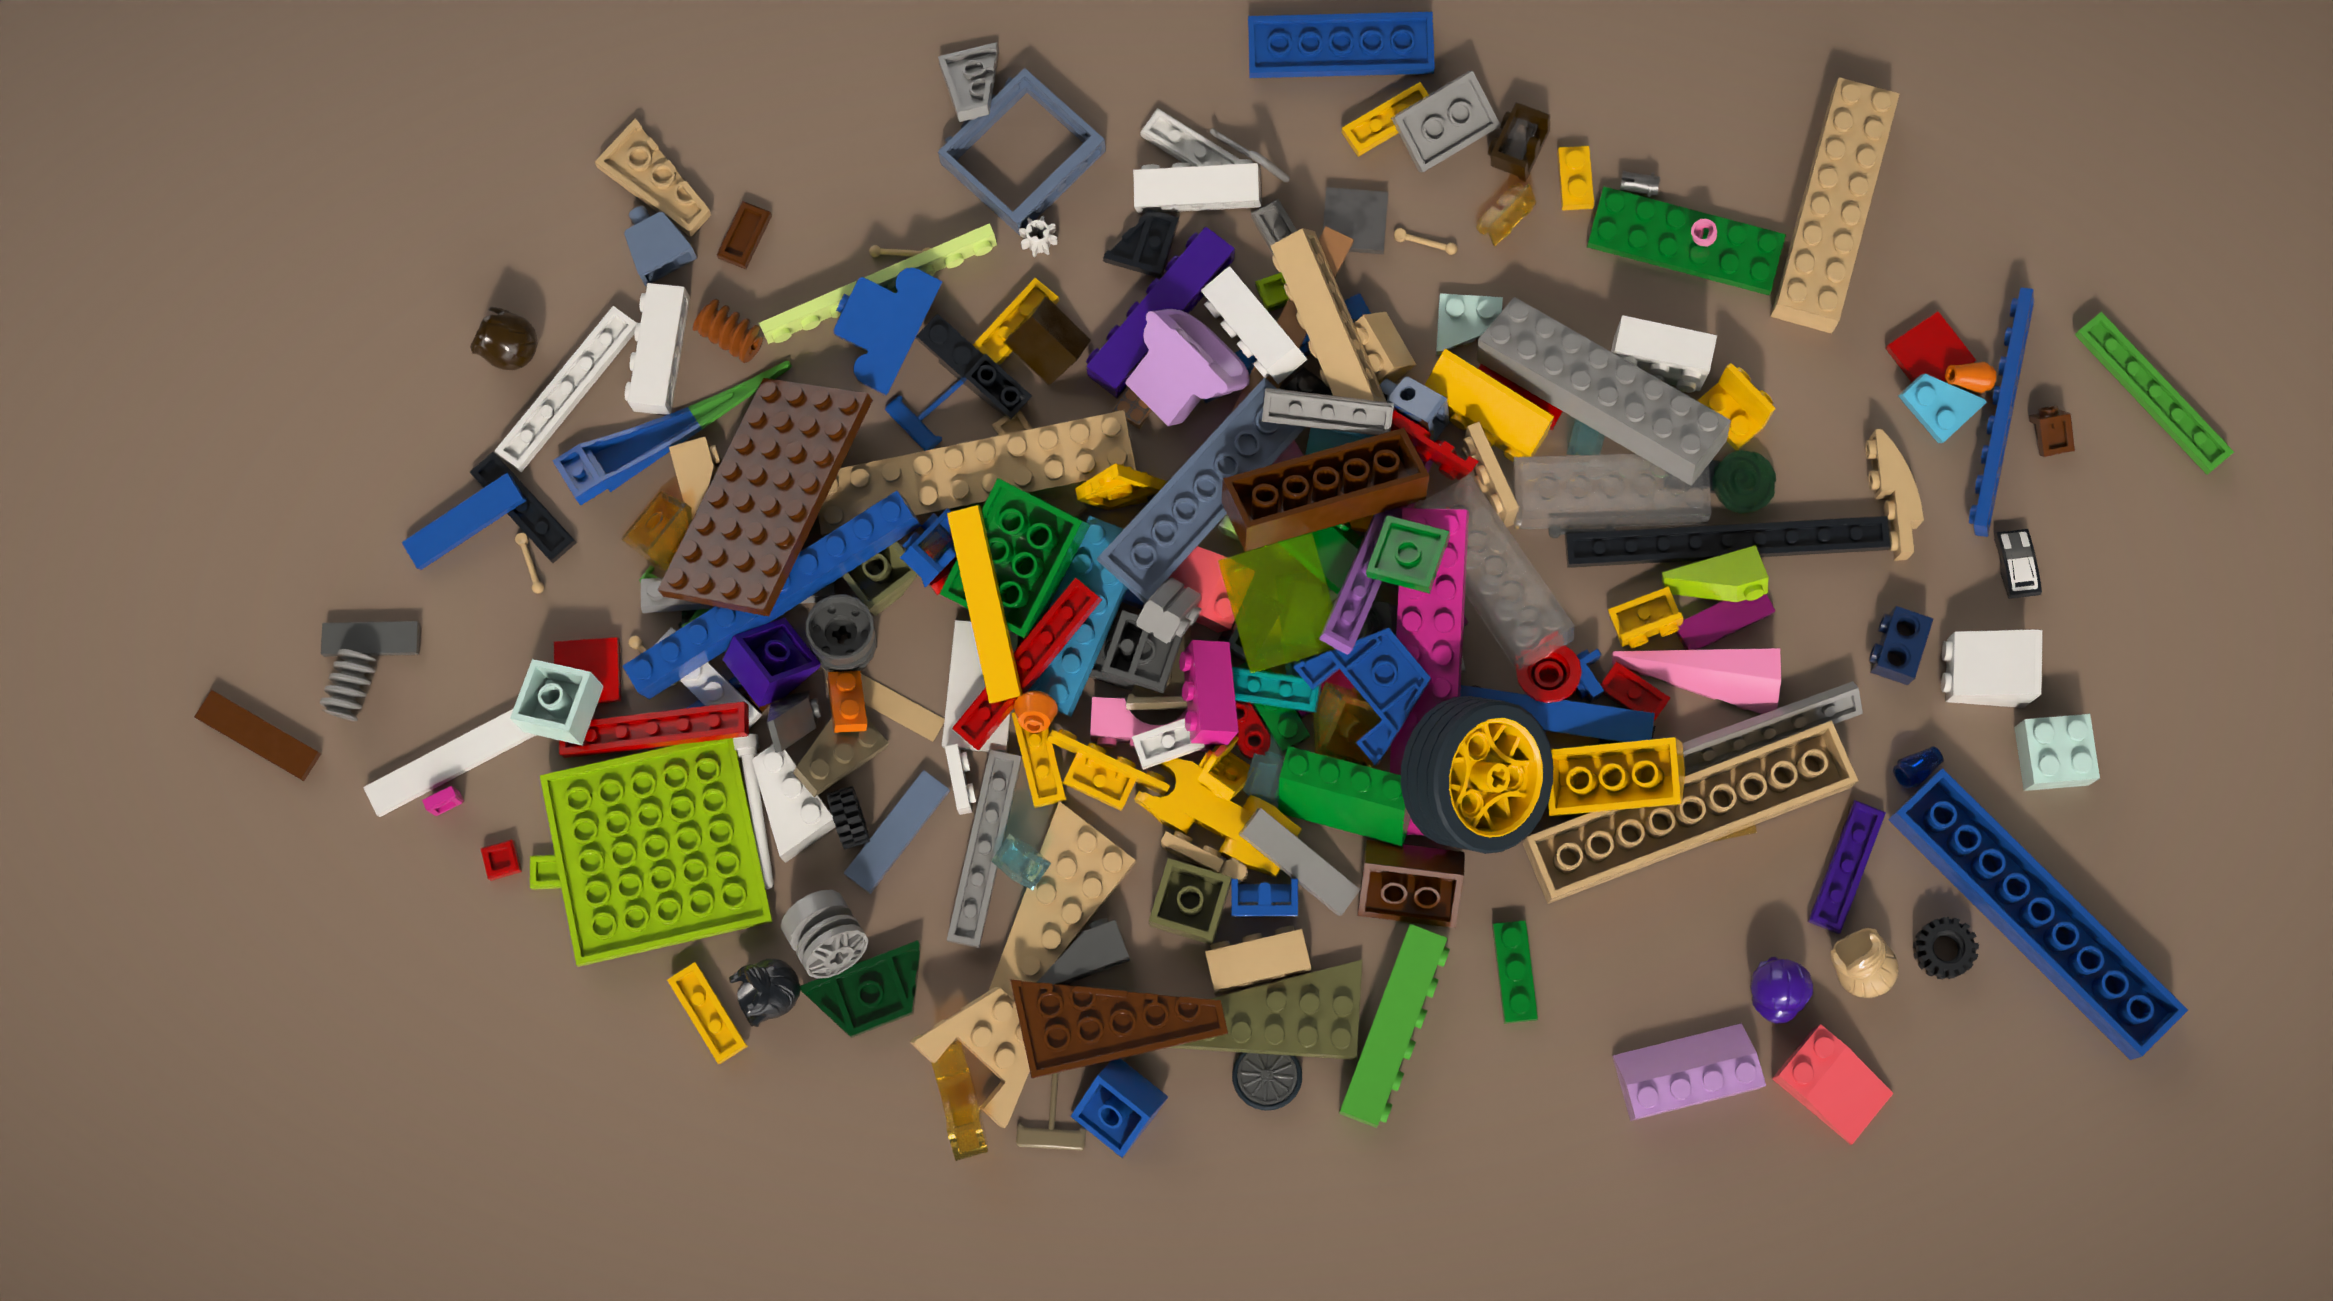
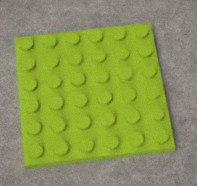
M733 738L673 745L540 775L573 951L578 967L773 922L737 751L734 749Z

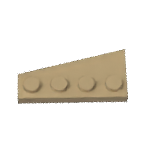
M636 118L595 161L596 167L657 213L664 212L676 227L690 237L711 216L709 208L688 182L684 181L670 160H667L653 139L649 138Z

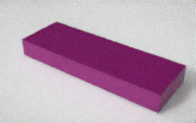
M1767 594L1752 601H1722L1683 620V624L1679 626V630L1676 633L1685 650H1700L1774 614L1776 610Z

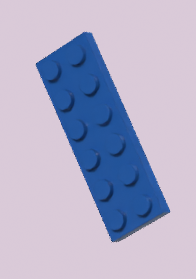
M1433 12L1248 16L1249 78L1434 74Z

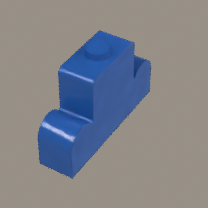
M906 268L896 278L895 287L897 293L864 277H860L851 295H843L836 310L841 315L834 327V334L868 352L859 356L854 364V375L861 384L887 396L943 281L919 269Z

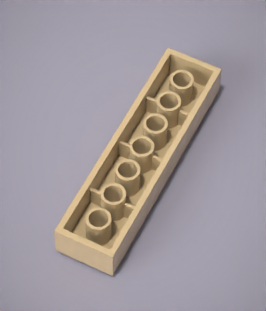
M1838 78L1829 99L1771 317L1831 334L1840 321L1900 93Z

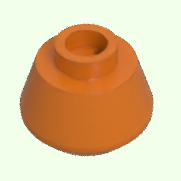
M1028 691L1015 700L1014 711L1022 728L1031 733H1038L1050 726L1058 713V705L1045 692Z

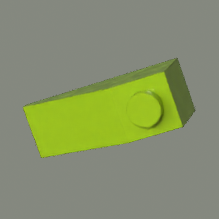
M1756 545L1662 572V589L1669 586L1672 595L1740 602L1743 600H1756L1764 594H1768L1769 577Z

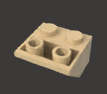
M1387 312L1364 314L1354 322L1379 384L1386 378L1396 382L1416 365Z

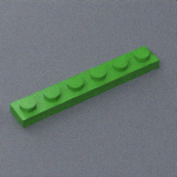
M2102 312L2078 330L2075 336L2206 475L2234 453L2227 443Z

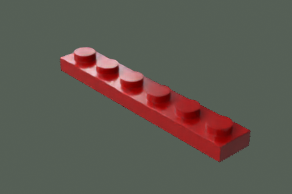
M1076 577L1014 652L1022 693L1027 692L1103 600ZM985 687L952 729L975 749L980 750L1013 710L1014 702L1018 697L989 703Z
M743 701L591 720L583 745L559 740V754L563 758L746 737L749 736V705Z

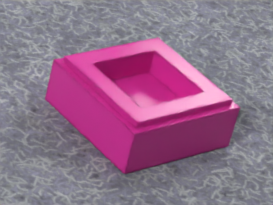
M450 786L423 799L422 802L428 812L438 816L463 804L464 800L460 791Z

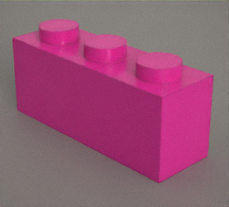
M1192 640L1185 651L1181 653L1179 660L1180 670L1184 671L1185 678L1182 697L1184 701H1187L1188 710L1185 716V728L1187 731H1190L1191 743L1228 745L1239 732L1230 642Z

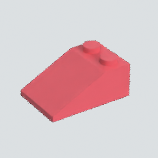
M1197 546L1169 578L1173 577L1183 583L1184 588L1190 587L1201 594L1198 607L1202 610L1195 622L1219 633L1231 630L1255 571L1228 557Z
M1821 1024L1809 1032L1772 1078L1850 1145L1855 1142L1893 1095V1092L1847 1045Z

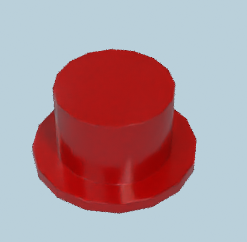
M1547 641L1536 643L1525 650L1519 658L1516 674L1518 684L1526 695L1536 701L1552 703L1562 701L1573 694L1579 686L1582 670L1580 660L1573 650L1564 644Z

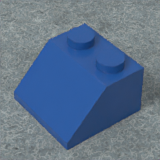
M1122 1059L1112 1060L1097 1075L1070 1117L1123 1158L1168 1099V1096Z

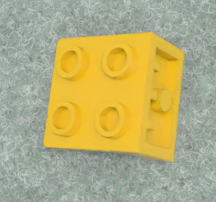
M1732 363L1726 366L1718 383L1697 400L1731 420L1727 442L1736 451L1742 448L1766 426L1775 410L1771 397L1763 390L1759 391L1751 383V379L1746 371L1740 367L1736 368Z

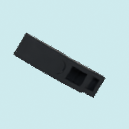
M938 313L916 336V339L939 359L938 362L1010 420L1032 397L1028 391L987 354L983 355Z

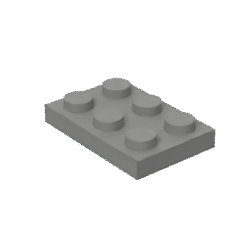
M1473 71L1466 72L1391 117L1418 171L1422 173L1501 126Z

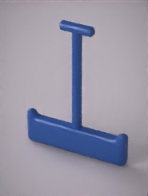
M958 380L918 417L902 402L903 398L901 395L892 400L885 407V410L924 451L934 449L942 441V437L935 436L923 424L922 420L964 383Z

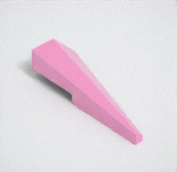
M1780 648L1613 651L1612 665L1617 661L1624 667L1637 671L1640 675L1651 676L1681 689L1714 700L1719 699L1734 704L1737 708L1743 710L1748 709L1764 714L1778 707L1781 685Z

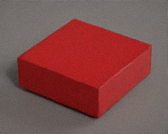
M511 839L480 848L488 880L492 881L522 872L514 840Z

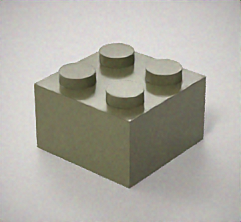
M1168 858L1149 918L1150 927L1212 945L1231 887L1232 877Z

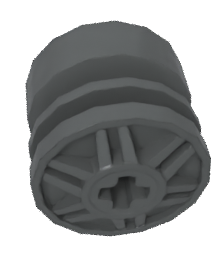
M841 594L830 595L820 600L810 610L806 621V636L810 650L821 663L820 666L828 672L859 671L865 668L873 659L877 648L874 621L868 607L855 597ZM842 635H847L848 639L844 640V644H839L838 640H841Z

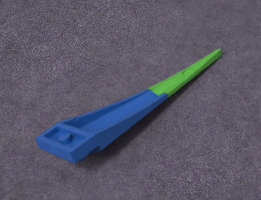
M785 361L739 385L689 407L608 436L580 443L554 459L553 463L581 506L606 489L612 492L669 453V447L683 443L756 393L763 378L776 379L788 371L792 365L789 361Z

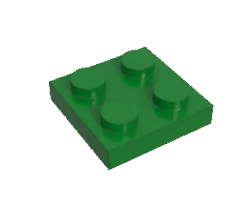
M1387 515L1366 570L1367 577L1430 594L1450 539L1449 531Z

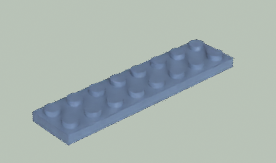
M1266 378L1262 379L1097 558L1101 565L1142 602L1146 603L1227 514L1221 503L1223 478L1272 465L1305 429L1304 426L1262 421L1265 389H1277Z

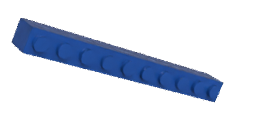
M895 491L801 551L769 617L715 606L624 664L623 668L637 692L651 699L726 651L734 635L770 623L922 525L905 498L898 491Z

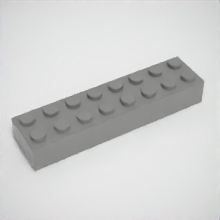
M1516 297L1508 303L1478 339L1477 362L1691 486L1727 442L1731 423L1730 419Z

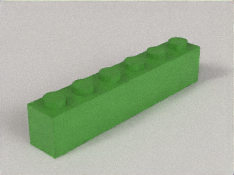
M1412 924L1409 925L1339 1114L1375 1128L1378 1127L1380 1121L1387 1122L1393 1105L1387 1102L1391 1089L1398 1092L1404 1076V1072L1399 1071L1403 1058L1409 1060L1416 1043V1041L1410 1039L1414 1027L1419 1029L1422 1027L1428 1011L1422 1008L1425 997H1433L1439 979L1433 977L1437 965L1444 967L1450 948L1445 947L1447 937Z

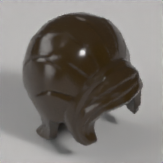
M490 307L489 311L495 312L498 315L484 317L470 346L472 354L480 355L492 366L502 370H517L526 366L533 359L538 345L534 327L528 320L501 308Z

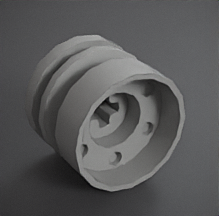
M820 890L798 900L788 909L781 922V930L793 950L796 951L808 975L817 979L838 975L852 967L862 957L868 945V938L865 932L860 927L856 918L852 917L853 914L841 894L834 890Z

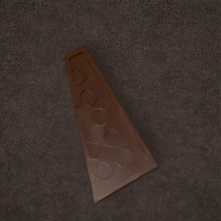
M1010 979L1032 1079L1228 1034L1221 1000Z

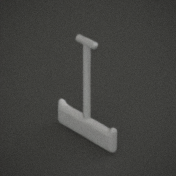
M1213 128L1210 130V133L1217 139L1256 161L1275 177L1284 182L1290 180V177L1261 154L1247 150Z

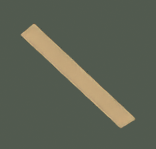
M861 674L865 705L932 742L935 740L944 724V718Z

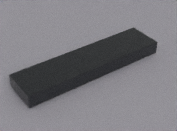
M494 451L470 471L471 475L483 488L506 473L512 476L526 501L507 514L552 563L557 561L577 543Z

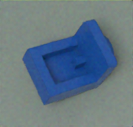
M1586 649L1576 655L1580 660L1582 675L1575 692L1581 699L1585 697L1589 704L1600 698L1604 692V689L1589 669V666L1597 662L1602 655L1599 649L1591 653Z

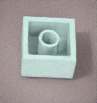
M532 659L510 719L525 733L583 745L604 686L589 671Z
M2090 714L2024 719L2014 727L2024 791L2089 786L2100 779Z

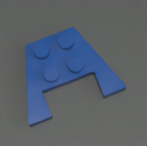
M1390 628L1357 640L1354 648L1348 655L1336 649L1294 666V669L1312 690H1315L1336 671L1341 670L1378 714L1382 721L1356 742L1375 766L1382 760L1431 681V677Z

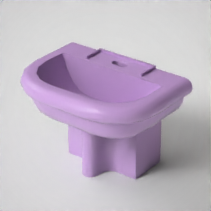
M1176 309L1156 310L1146 314V321L1148 323L1144 329L1143 338L1149 351L1125 384L1167 426L1183 423L1202 398L1208 399L1227 395L1233 391L1242 390L1249 385L1250 377L1245 364L1200 320Z

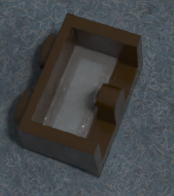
M1516 102L1512 111L1505 113L1500 129L1503 130L1499 138L1494 137L1491 141L1488 155L1491 156L1492 167L1516 175L1526 182L1550 132V114Z

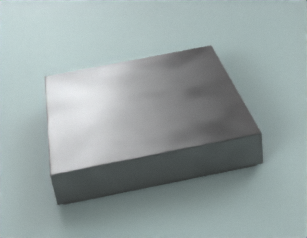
M1326 187L1323 230L1327 226L1354 239L1349 252L1383 254L1388 192Z

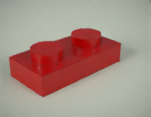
M1617 661L1600 684L1604 689L1602 694L1623 708L1655 713L1654 722L1670 700L1669 696Z

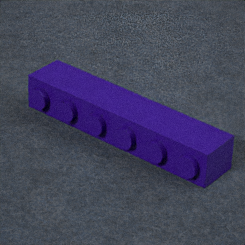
M1206 226L1200 233L1195 232L1189 238L1185 245L1187 249L1180 257L1176 255L1170 260L1164 276L1160 280L1156 278L1152 281L1146 290V297L1140 303L1137 301L1130 307L1126 314L1127 319L1121 326L1115 325L1106 337L1107 342L1101 349L1096 348L1087 358L1086 368L1088 377L1115 398H1118L1127 387L1125 382L1149 351L1143 338L1144 329L1148 323L1146 321V314L1150 311L1176 309L1189 314L1204 297L1201 289L1235 260V248Z

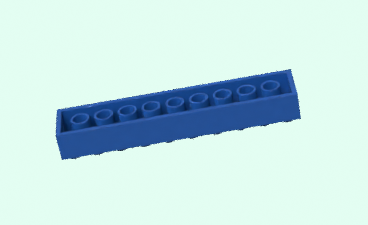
M1943 768L1934 774L1888 819L2129 1060L2142 1057L2188 1011L2168 989Z

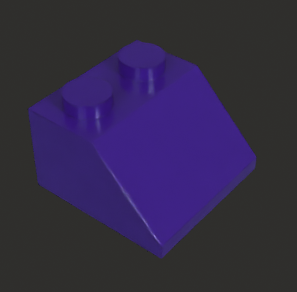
M785 617L734 635L723 658L725 664L758 707L786 697L818 670L821 665Z

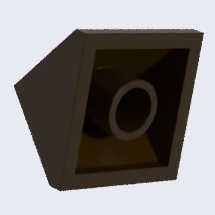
M1044 297L1003 343L1049 386L1079 359L1091 339L1049 298Z

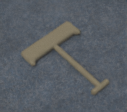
M1058 1073L1052 1074L1048 1129L1027 1128L1022 1123H1019L1016 1135V1145L1018 1147L1078 1151L1084 1149L1086 1129L1084 1127H1081L1079 1130L1055 1129Z

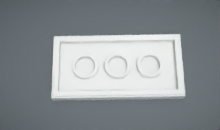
M955 620L942 747L945 748V746L958 744L960 750L985 752L994 750L1007 753L1011 712L980 750L975 749L952 729L986 687L970 621ZM1009 631L1014 653L1018 648L1019 635Z

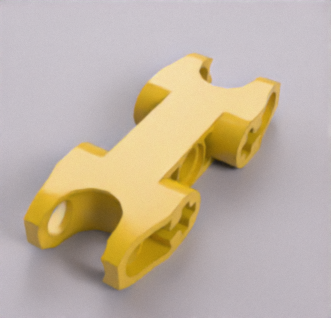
M1175 758L1158 764L1175 778V789L1164 797H1156L1146 792L1138 791L1134 798L1137 804L1151 813L1161 824L1187 835L1193 823L1225 839L1219 849L1223 857L1228 860L1234 858L1239 863L1246 865L1247 869L1261 872L1274 878L1277 877L1280 868L1243 839L1239 832L1257 808H1262L1297 838L1302 831L1301 827L1287 818L1275 806L1256 796L1249 795L1243 807L1232 801L1215 796L1207 786L1197 780L1203 768L1192 761Z

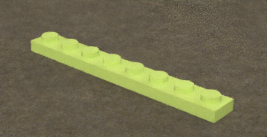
M989 223L864 278L896 293V278L902 270L916 268L934 276L936 271L943 268L959 266L966 258L973 255L982 256L990 252L997 245L995 234ZM857 281L760 322V327L768 344L786 341L797 331L802 329L811 330L816 328L825 319L840 317L841 313L836 311L844 294L851 295Z

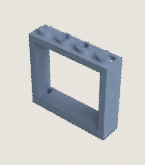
M1024 68L1013 79L1009 77L1004 88L997 95H992L990 114L973 120H965L961 130L954 137L950 136L945 139L946 144L939 149L938 155L943 167L1020 236L1019 228L1026 229L1028 225L1027 219L1036 220L1106 152L1105 139ZM1028 93L1083 144L1012 212L957 160Z

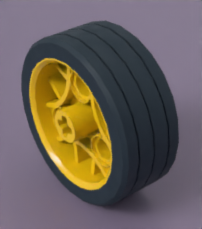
M1473 696L1453 697L1437 704L1428 711L1413 729L1405 747L1401 764V790L1404 804L1412 822L1417 828L1436 843L1484 854L1503 852L1525 839L1541 820L1549 802L1553 785V758L1550 743L1542 726L1535 717L1517 704Z

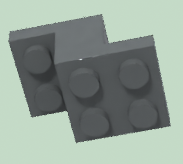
M1122 610L1120 618L1115 617L1089 678L1130 691L1133 690L1136 684L1164 693L1183 637L1181 638L1176 635L1170 642L1165 643L1154 637L1153 632L1148 633L1137 626L1136 621L1139 615Z

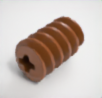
M713 299L697 315L693 324V331H698L702 337H709L710 342L713 344L719 343V347L722 350H729L733 357L739 356L741 362L747 363L751 361L760 350L763 342V337L758 336L760 326L754 325L749 330L750 319L745 318L739 324L740 313L734 312L728 317L729 306L724 305L720 310H717L720 302L718 299Z

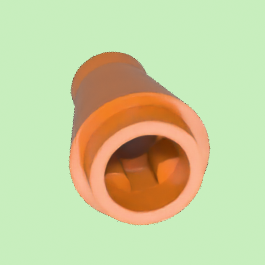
M1986 362L1950 365L1946 370L1945 378L1948 384H1954L1977 393H1984L1994 387L1996 371L1993 366Z

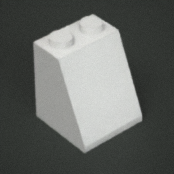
M2042 630L1954 632L1947 641H1944L1942 660L1947 661L1946 673H1943L1941 679V691L1946 692V702L2025 708L2041 695Z

